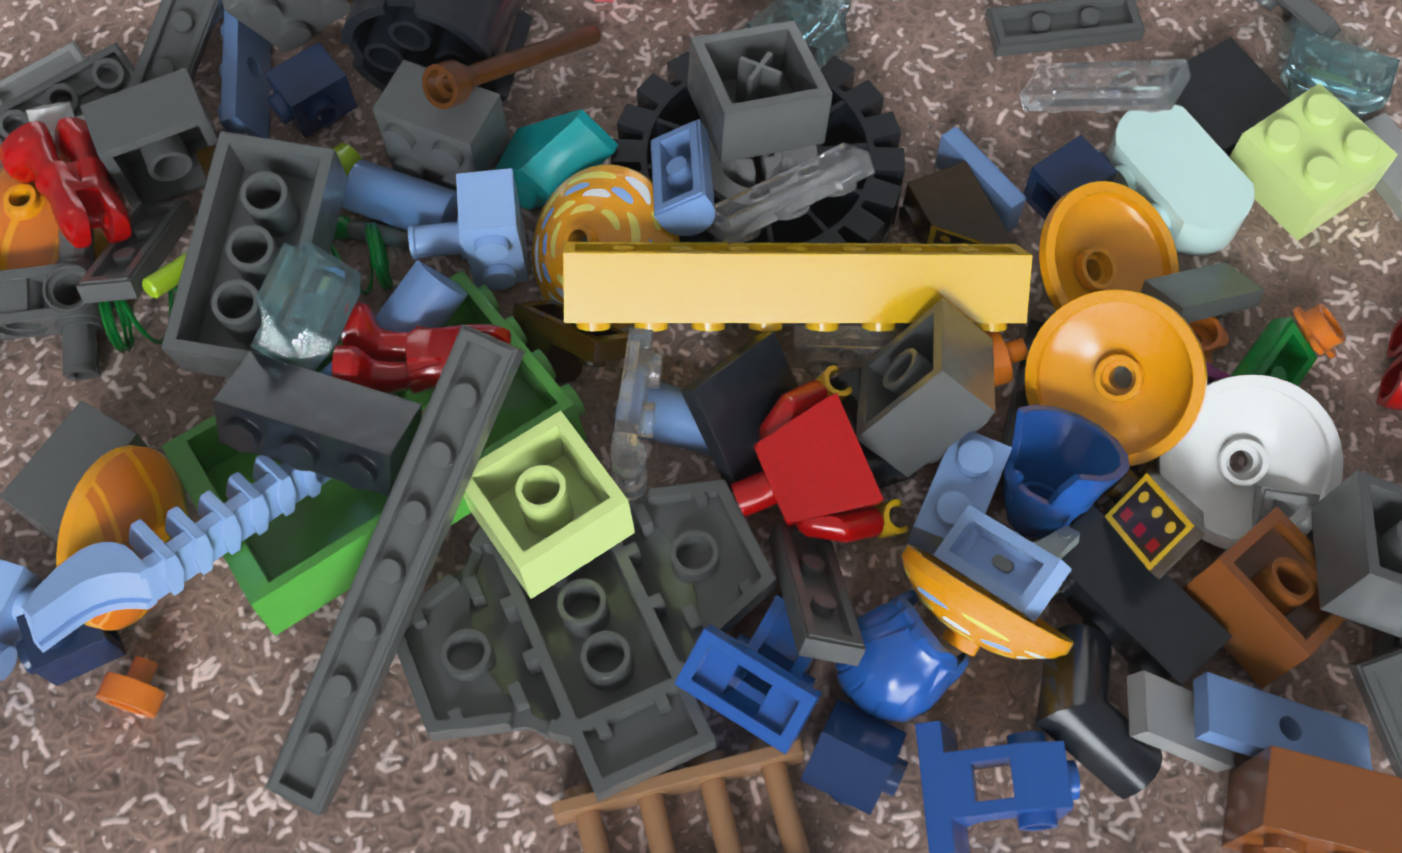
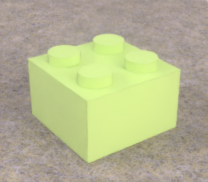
M1318 83L1242 133L1229 158L1253 183L1254 199L1288 233L1299 241L1373 190L1398 154L1321 83Z
M562 411L557 412L478 460L463 495L469 510L531 599L635 533L628 499Z

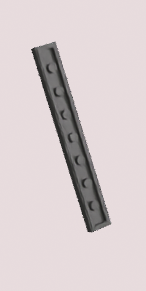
M462 324L265 786L266 789L317 816L325 813L333 801L525 353L522 349Z

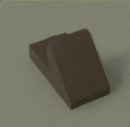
M556 300L514 303L512 314L527 338L525 346L530 352L540 349L555 371L556 378L554 380L557 384L575 381L581 374L583 365L600 368L605 366L606 361L626 359L631 356L635 336L613 326L605 331L579 330L576 328V323H564V304Z

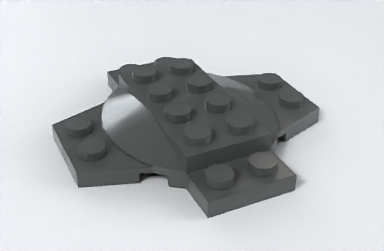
M723 479L649 488L648 495L635 497L623 492L629 501L635 533L532 599L528 596L480 526L469 543L472 551L465 569L455 577L447 574L420 596L397 649L398 657L421 719L431 740L439 741L531 730L548 739L574 745L598 802L717 748L716 739L697 699L674 683L704 628L712 624L727 633L777 588L776 577L726 481Z

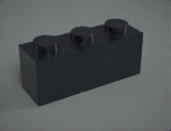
M251 351L213 399L220 443L229 445L243 453H254L270 457L273 460L286 463L299 471H311L345 482L353 488L370 490L389 496L422 420V404Z
M1094 505L1070 526L1080 533L1079 543L1061 559L1072 570L1063 581L1060 593L1056 594L1052 599L1058 603L1066 601L1083 618L1082 624L1095 627L1103 632L1110 640L1111 646L1129 663L1127 669L1130 675L1145 670L1182 686L1232 637L1167 574L1160 580L1154 576Z

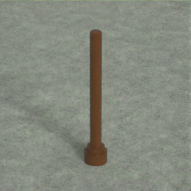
M587 25L467 66L451 59L432 64L425 69L422 76L424 94L428 101L439 109L457 106L468 100L473 88L597 44L600 40V31L595 25Z

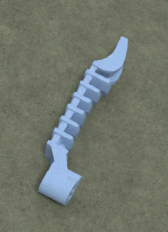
M332 362L320 373L332 376ZM260 455L256 457L252 476L255 483L251 484L244 476L236 472L229 476L227 482V502L223 503L210 490L200 496L197 514L201 520L194 523L178 506L169 510L165 521V531L171 540L167 543H164L139 519L131 524L129 530V544L134 552L125 545L115 542H100L79 550L48 575L21 606L34 643L44 653L79 626L96 616L121 609L148 610L169 592L175 596L184 590V583L199 572L204 575L213 569V562L227 552L233 555L241 550V542L256 532L260 536L268 531L269 522L282 513L286 517L295 511V504L307 495L311 498L319 495L321 486L332 478L311 471H299L282 462L281 465H278L270 457Z

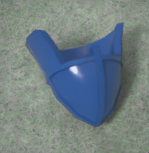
M1034 404L1019 407L1011 445L1012 450L1003 471V495L1008 522L1023 537L1042 539L1065 525H1071L1080 514L1087 512L1104 491L1120 480L1129 470L1128 454L1115 437L1100 425L1080 414L1055 406Z

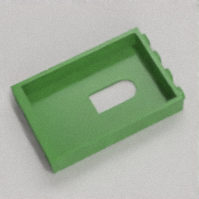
M463 270L450 277L451 280L458 283L465 290L467 297L444 327L462 324L501 326L510 331L511 345L525 351L479 460L559 411H562L585 442L587 437L579 417L585 414L586 411L575 390L568 383L560 387L555 382V371L540 349H536L533 352L529 351L525 346L527 338L521 327L512 316L503 319L499 315L501 313L500 306L485 284L477 288ZM342 341L304 362L302 367L320 373L332 362L334 348L336 345H343ZM435 388L413 395L410 390L396 392V394L400 398L422 404L423 411L427 408ZM215 415L162 445L197 510L200 496L209 490L223 503L227 502V482L229 476L236 472H239L251 484L255 483L252 476L256 457L260 455L243 453L229 445L220 443ZM273 460V461H275L278 465H281V462L276 461V460ZM332 478L321 486L319 495L314 498L307 495L295 504V511L286 517L282 513L269 522L268 531L260 536L255 532L241 542V550L233 555L229 552L223 555L248 602L275 636L350 589L389 496L370 490L356 489L345 482ZM464 496L451 525L471 513Z

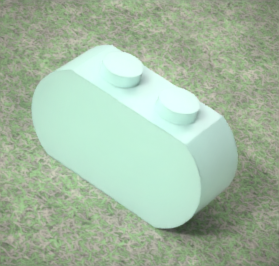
M1149 102L1132 108L1121 118L1106 153L1111 165L1117 170L1113 182L1133 189L1151 203L1166 223L1178 253L1202 256L1215 253L1226 247L1232 241L1252 208L1255 196L1253 183L1184 107L1167 102Z

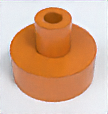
M984 331L993 339L995 387L1012 382V364L1026 360L1028 357L1024 340L1018 338L1004 342L999 332Z
M135 656L126 676L106 672L95 697L116 708L148 718H156L166 696L164 691L150 685L159 664L149 659Z

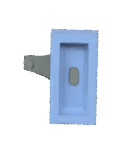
M968 504L933 555L942 563L1035 623L1051 598L1060 593L1063 581L1072 570L1061 559L1079 543L1080 533L1065 525L1033 543Z

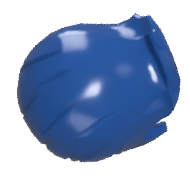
M914 590L906 591L892 598L888 603L882 604L857 617L858 626L866 648L858 666L836 663L835 667L840 687L846 697L852 700L853 705L857 709L884 722H906L912 718L915 719L924 715L932 706H935L946 690L957 681L970 660V656L965 652L955 657L925 625L914 608V605L919 600Z

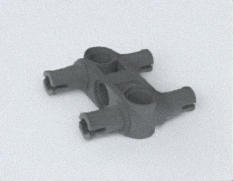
M58 227V262L51 265L0 271V341L62 334L63 376L73 381L99 378L98 332L102 331L104 326L99 303L84 304L81 300L77 304L71 305V300L78 293L76 286L95 262L94 229H91V245L78 249L63 236ZM110 301L111 310L113 309V301Z

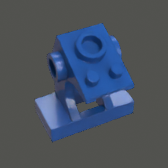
M779 595L775 596L752 638L741 633L737 639H734L712 624L704 628L674 683L784 754L792 748L822 695V692L813 687L816 678L808 674L814 658L798 656L784 599Z
M940 720L915 724L929 853H970L967 827L985 821L1017 818L1018 829L1021 831H1040L1056 828L1059 826L1058 821L1074 808L1073 800H1078L1080 797V777L1076 762L1074 760H1067L1064 741H1046L1044 732H1017L1006 736L1007 744L958 751L956 732ZM1011 766L1015 797L978 802L975 770Z

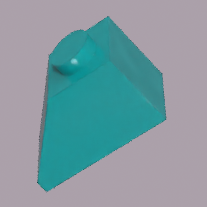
M579 109L517 128L494 170L512 168L520 207L531 210L544 207L557 187L575 173L589 167L601 165L615 152L618 144L586 112Z

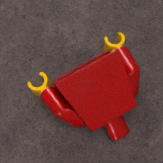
M831 365L815 380H811L782 394L760 425V441L753 446L763 471L731 484L744 517L778 504L787 526L796 525L799 531L806 537L849 543L872 537L889 538L906 533L909 529L908 525L898 528L891 523L889 517L890 509L902 506L903 503L900 499H893L882 503L884 500L841 403L852 393L853 389L850 386L844 391H838L829 382V379L839 371V368Z

